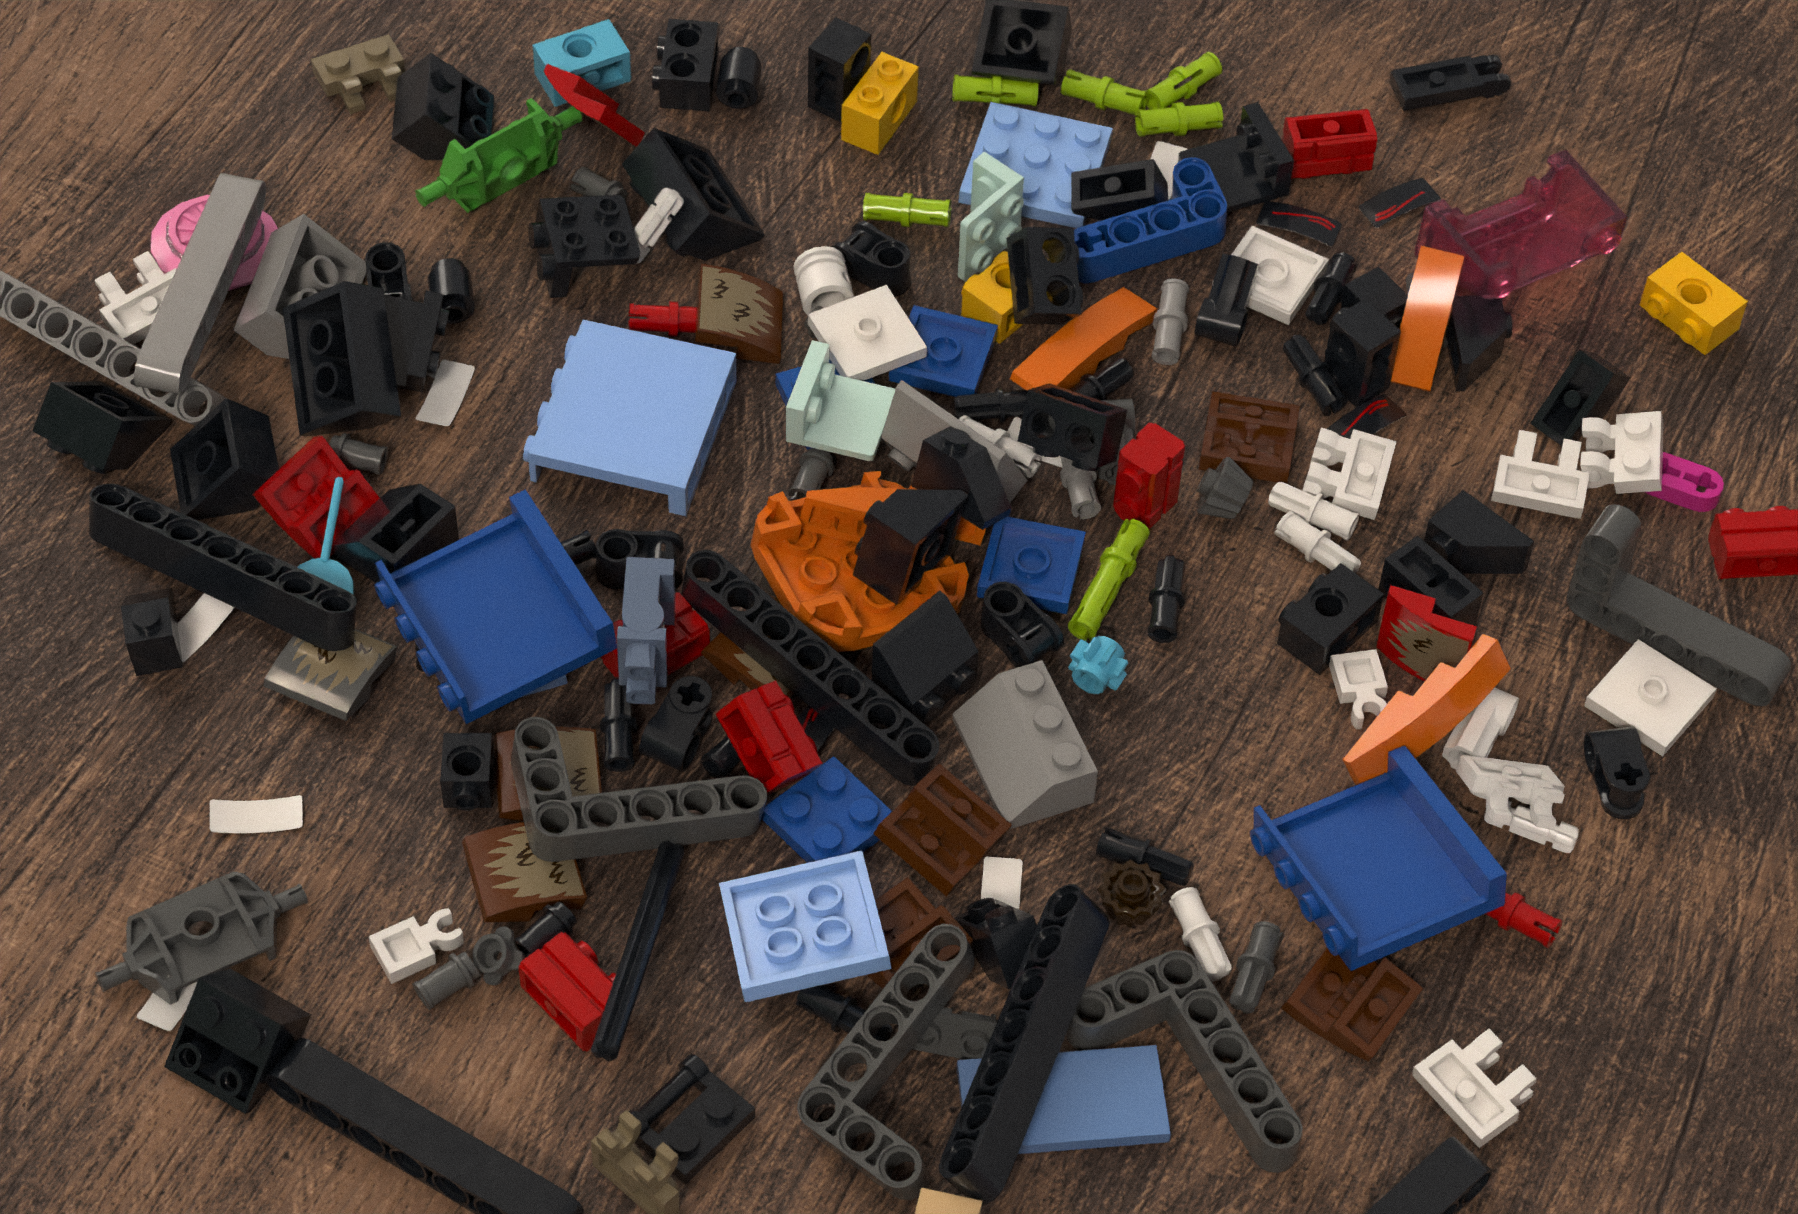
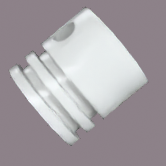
M821 246L809 249L797 257L794 263V273L803 310L807 316L817 306L826 308L854 297L845 258L841 251L834 247Z

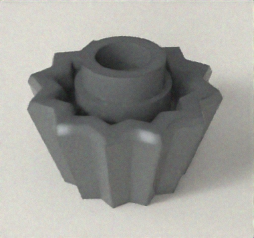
M1230 457L1223 458L1216 470L1209 467L1204 473L1196 490L1202 494L1198 504V514L1234 519L1244 505L1252 488L1253 481Z

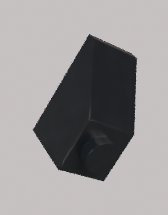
M1154 159L1071 172V210L1076 215L1102 221L1168 200V183Z
M1501 294L1455 296L1446 338L1456 392L1466 391L1501 356L1505 338H1510L1512 335L1511 313L1504 312Z
M1579 349L1530 424L1561 446L1564 439L1577 441L1583 435L1582 418L1602 419L1631 377L1598 354Z
M951 426L923 440L911 484L912 487L922 490H962L969 495L962 518L982 530L1010 515L1012 507L986 447L971 439L966 432L954 429Z
M1464 490L1428 520L1424 542L1461 574H1522L1528 567L1534 541Z
M172 588L125 596L121 605L125 644L136 676L182 668L183 662Z

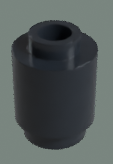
M734 47L721 59L716 95L720 102L728 107L735 109L748 108L758 98L762 65L757 54L750 48Z
M446 258L437 261L432 266L427 278L428 289L432 292L444 294L442 309L450 310L448 324L463 322L470 318L475 311L471 273L460 260Z

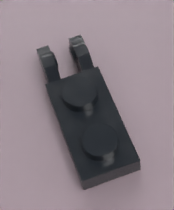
M1494 54L1472 58L1465 56L1394 69L1391 71L1389 80L1403 111L1481 97V95L1486 99L1492 98L1496 95L1499 96L1505 92L1507 93L1510 86H1512V82L1507 74L1503 72L1498 73L1503 68L1502 62Z

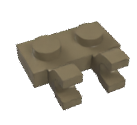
M389 34L311 59L313 73L326 96L340 94L350 114L366 109L365 102L359 93L363 91L362 86L379 81L389 102L395 100L397 78L405 72L404 59Z
M626 1110L619 1116V1125L613 1133L605 1128L591 1140L593 1166L647 1214H680L679 1187L671 1177L678 1164V1154L663 1142L656 1148V1156L650 1165L645 1163L642 1154L634 1145L641 1132V1122Z

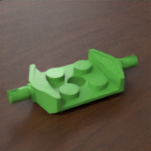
M530 98L526 100V105L528 106L527 116L513 121L509 126L487 138L478 140L466 149L456 139L450 141L439 171L440 176L437 177L436 181L415 191L418 202L423 207H426L435 200L446 196L449 200L454 199L469 213L557 164L558 143L562 139V131L582 122L581 112L571 106L554 117L549 116Z

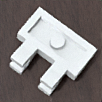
M149 251L133 259L134 265L140 271L137 274V278L143 286L126 295L111 272L95 279V284L101 291L99 299L105 306L99 309L103 322L112 333L132 344L146 338L176 272L175 268L164 274Z
M1661 411L1616 414V425H1610V423L1601 418H1582L1583 437H1586V452H1581L1580 466L1582 471L1590 473L1587 489L1602 487L1605 484H1614L1616 494L1662 491L1664 423ZM1615 450V458L1609 459L1603 452Z
M1321 428L1302 491L1314 496L1321 493L1324 495V498L1332 496L1334 497L1332 504L1351 512H1356L1359 516L1375 520L1396 441L1353 429L1349 439L1339 436L1331 430ZM1337 462L1343 463L1341 473L1330 470L1327 466H1332Z
M1519 430L1513 457L1500 455L1491 501L1581 519L1590 475L1589 472L1576 470L1582 442L1564 439L1561 454H1559L1558 463L1555 466L1532 461L1537 433Z
M1461 754L1456 772L1473 795L1486 799V811L1492 822L1510 824L1512 814L1508 809V799L1513 797L1522 803L1530 805L1531 820L1536 827L1555 828L1556 819L1552 815V804H1562L1565 796L1563 793L1565 786L1549 766Z
M1490 1029L1479 1035L1463 1050L1453 1039L1414 1066L1412 1075L1479 1148L1518 1120L1519 1110L1516 1107L1533 1096V1091L1530 1087L1536 1083L1537 1079L1522 1064L1509 1074L1506 1079L1495 1086L1482 1071L1499 1061L1500 1056L1496 1051L1502 1047L1503 1042Z

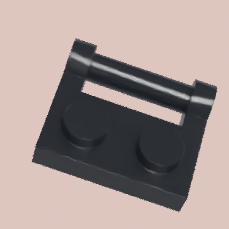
M689 1054L678 1065L679 1071L637 1111H629L641 1122V1132L635 1143L653 1158L656 1156V1148L664 1142L678 1154V1164L672 1174L685 1185L755 1118V1107L710 1072L707 1065L694 1054ZM692 1086H695L702 1092L661 1133L658 1134L650 1128Z

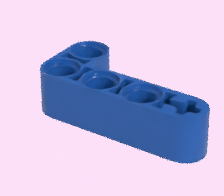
M1184 158L1173 169L1171 200L1075 229L1074 239L1079 249V261L1077 264L1079 282L1093 283L1221 242L1226 233L1227 202L1210 166L1200 158Z

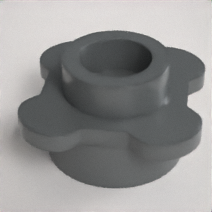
M499 927L495 934L482 936L473 949V962L478 970L484 972V981L489 985H499L503 980V976L512 970H519L520 962L525 959L524 953L517 950L513 941V930L508 927ZM501 952V959L497 961V956Z

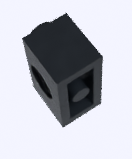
M1340 563L1328 575L1320 574L1311 584L1308 593L1300 601L1293 600L1282 610L1278 618V622L1281 625L1277 644L1321 675L1329 667L1331 655L1346 652L1378 622L1384 594Z

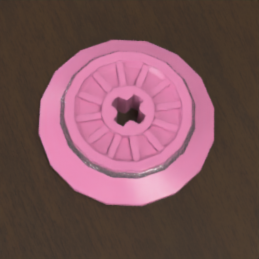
M204 195L178 204L162 215L151 234V254L164 274L175 268L177 269L210 195ZM262 211L228 291L252 284L270 235L278 229L272 217L265 211Z

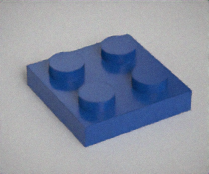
M913 305L909 320L927 346V356L889 371V381L900 383L902 380L912 387L954 397L977 394L997 338L998 325Z
M1006 517L993 525L979 578L977 597L983 598L986 589L994 583L1009 582L1018 586L1039 609L1067 614L1085 544L1086 532L1012 517Z
M833 756L767 804L764 808L762 820L806 863L857 851H866L880 840L873 833L880 822L892 811Z

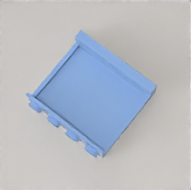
M582 320L577 335H570L568 338L563 369L557 368L554 372L551 383V398L549 402L543 401L540 406L537 418L538 430L535 436L529 435L525 443L523 460L529 462L530 481H538L543 467L666 494L668 495L669 513L686 516L737 382L736 353Z

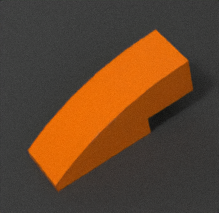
M1421 246L1400 326L1401 334L1391 383L1427 392L1431 391L1465 256Z

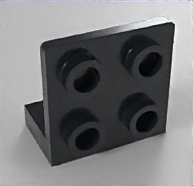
M1259 102L1243 106L1241 122L1236 129L1237 136L1179 152L1178 161L1194 157L1202 159L1210 166L1226 199L1227 213L1289 195L1294 160Z

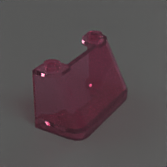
M1565 149L1548 157L1547 163L1551 168L1540 180L1535 176L1527 178L1522 194L1481 211L1465 216L1458 207L1452 209L1444 199L1427 205L1414 256L1418 259L1421 246L1465 256L1458 286L1484 299H1501L1518 288L1600 254H1609L1621 242V235L1627 216Z

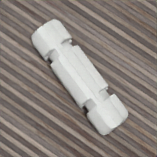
M662 189L654 200L657 205H650L635 226L634 232L640 250V257L637 263L642 262L649 253L650 248H648V245L653 247L672 221L670 215L675 216L683 206L684 200L676 190Z
M1508 801V809L1512 814L1510 824L1492 822L1488 817L1487 811L1485 812L1484 820L1487 823L1502 828L1503 825L1510 826L1509 832L1543 845L1546 844V841L1553 843L1552 848L1564 853H1571L1579 836V829L1562 821L1560 825L1556 824L1554 829L1536 827L1531 820L1530 809L1518 805L1517 809L1510 807L1512 803Z

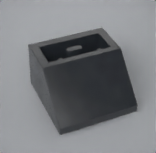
M429 53L397 78L392 140L423 160H443L450 141L456 139L466 149L478 140L485 139L491 135L494 95L484 86L477 84L456 70L451 64Z
M422 484L389 489L332 543L331 554L377 583L380 579L375 565L376 562L382 560L391 574L458 541L456 507Z
M232 969L200 977L164 1067L242 1113H250L270 1089L266 1076L298 1038L303 1037L311 1014Z

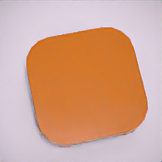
M881 471L864 472L861 484L851 486L904 488L895 482L880 479ZM779 492L768 497L767 505L757 515L750 545L756 562L780 604L837 652L855 651L873 646L877 640L938 591L947 596L957 615L960 612L969 578L965 562L954 564L949 556L936 569L925 571L921 583L896 605L853 576L858 558L855 554V548L858 543L801 529L802 523L799 519L805 497L788 501L784 492Z

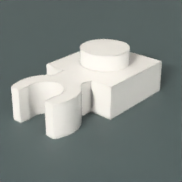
M1376 649L1331 655L1329 668L1340 704L1354 703L1351 712V723L1356 730L1362 729L1363 713L1371 712L1378 716L1387 705L1383 698H1386L1388 686Z
M450 909L436 911L431 915L428 923L421 927L413 916L369 936L370 947L391 984L435 965V950L452 951L464 943L463 932L460 928L449 933L440 931L442 928L453 923Z

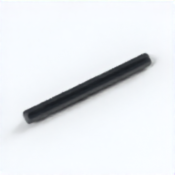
M668 840L659 845L591 1047L592 1054L596 1058L603 1057L606 1061H613L618 1057L685 851L681 844H673Z

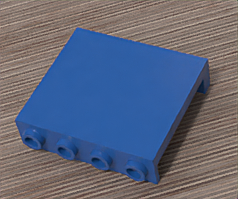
M526 489L509 497L512 509L511 515L391 574L382 560L375 563L380 581L375 583L374 587L381 603L386 609L394 607L399 615L395 617V622L402 637L407 643L415 641L420 649L416 651V656L427 677L436 675L441 683L437 686V690L445 707L449 712L457 709L465 724L617 649L613 622Z
M1405 745L1388 752L1387 773L1271 820L1260 805L1254 807V829L1250 831V838L1254 849L1259 856H1266L1274 866L1275 875L1280 885L1284 889L1290 888L1298 899L1300 910L1308 922L1314 921L1323 934L1324 942L1330 953L1334 956L1339 955L1350 971L1505 905L1507 873Z

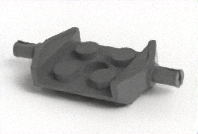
M233 871L128 917L126 924L127 952L122 954L124 962L95 972L99 986L105 992L110 988L129 981V979L133 981L138 980L139 984L170 1005L176 1003L175 991L197 982L200 977L220 972L263 952L266 953L269 961L275 959L277 950L276 919L280 917V913L307 904V896L301 884H297L295 887L272 896L269 890L264 892L245 874ZM198 921H207L214 925L211 931L204 935H193L187 932L188 928Z

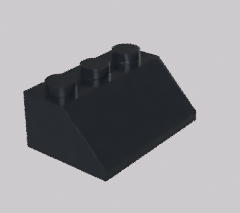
M653 127L622 163L631 178L630 186L637 194L644 198L649 207L652 204L654 206L657 205L654 200L664 188L676 190L683 198V206L675 216L670 215L672 221L665 229V233L668 236L666 239L667 244L680 256L690 255L706 261L758 242L764 237V232L709 149Z
M343 281L283 307L300 436L307 437L370 429L401 417L383 288Z

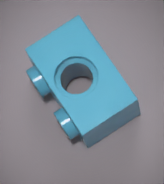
M609 19L533 44L534 72L554 107L568 102L555 90L544 73L546 64L580 76L600 91L631 81L630 51Z

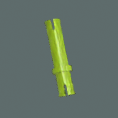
M1125 519L1113 544L1103 551L1100 556L1101 565L1091 581L1078 609L1068 623L1069 631L1079 639L1086 641L1088 638L1091 641L1097 635V631L1115 600L1122 583L1136 569L1137 555L1150 535L1148 527L1136 519H1131V521Z

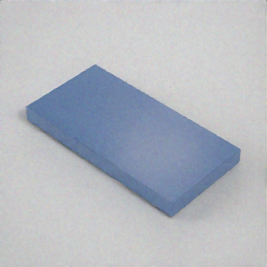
M1148 1045L1059 1052L1018 1154L1169 1142L1171 1132L1157 1046ZM982 1058L957 1060L956 1070L961 1108Z

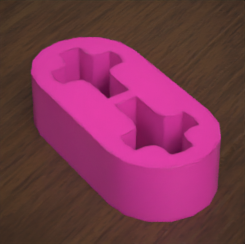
M1663 452L1662 472L1664 474L1662 475V491L1645 493L1693 511L1707 512L1714 509L1718 505L1723 491L1724 482L1722 477L1711 468ZM1698 486L1707 488L1704 493L1696 490Z

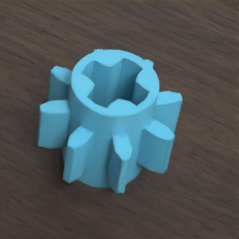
M1105 636L1093 637L1089 644L1082 639L1079 640L1070 654L1072 662L1068 668L1073 671L1072 678L1078 687L1088 693L1099 694L1103 693L1107 686L1115 691L1118 689L1127 675L1124 669L1128 665V661L1123 659L1125 656L1124 650L1116 641Z

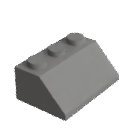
M305 214L300 215L271 233L234 331L266 355L289 359L283 307L343 281L362 284L366 274L365 261Z
M901 380L895 389L881 435L882 440L891 449L887 456L909 472L913 466L916 468L924 439L950 426L954 429L962 430L971 439L987 448L1009 503H1011L1027 482V479L1008 454Z
M1043 660L998 673L953 713L952 720L997 813L1012 825L1010 829L1094 803L1098 770Z

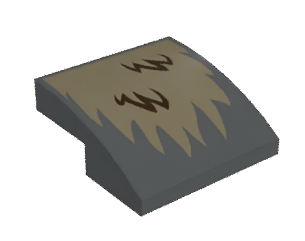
M356 629L352 646L341 651L324 650L293 636L266 675L264 687L347 721L370 699L372 683L395 662L397 646Z

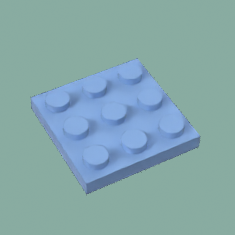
M991 102L959 191V203L971 205L973 161L985 151L1024 177L1022 217L1072 228L1082 227L1086 217L1076 215L1071 210V172L1103 167L1112 140L1113 128Z
M862 851L719 883L745 1002L892 969Z

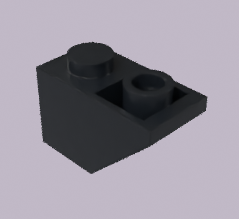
M994 898L977 900L967 906L968 912L955 917V920L974 940L970 946L989 980L1002 987L1011 989L1037 927L1035 918L1027 912Z

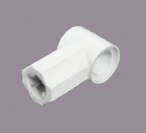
M1494 687L1486 698L1455 726L1444 746L1442 754L1450 763L1451 768L1457 769L1461 754L1488 757L1498 735L1503 736L1507 731L1519 702L1518 697Z

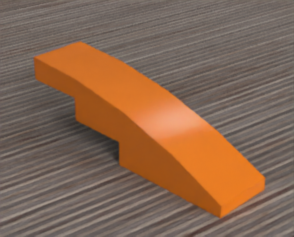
M1122 287L1096 302L1047 339L1012 372L1010 380L1027 391L1048 383L1070 389L1080 382V378L1084 374H1095L1100 361L1123 350L1128 335L1152 324L1154 313L1158 309L1127 288Z
M847 487L807 491L799 519L802 523L801 529L858 543L865 534L867 525L863 523V520L869 508L877 500L884 502L897 489L905 488ZM961 518L955 539L981 546L986 528L982 530Z
M1482 634L1456 668L1440 662L1414 696L1401 691L1396 692L1342 759L1355 785L1387 773L1388 752L1405 745L1414 758H1417L1446 736L1486 698L1511 669L1498 639Z

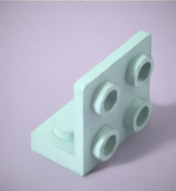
M985 151L973 161L971 211L960 224L958 278L964 282L975 273L983 272L991 264L993 258L1007 248L1006 238L1022 230L1021 214L1024 204V177Z
M812 340L786 406V442L873 461L881 441V435L895 389L835 375V364L829 363V344Z

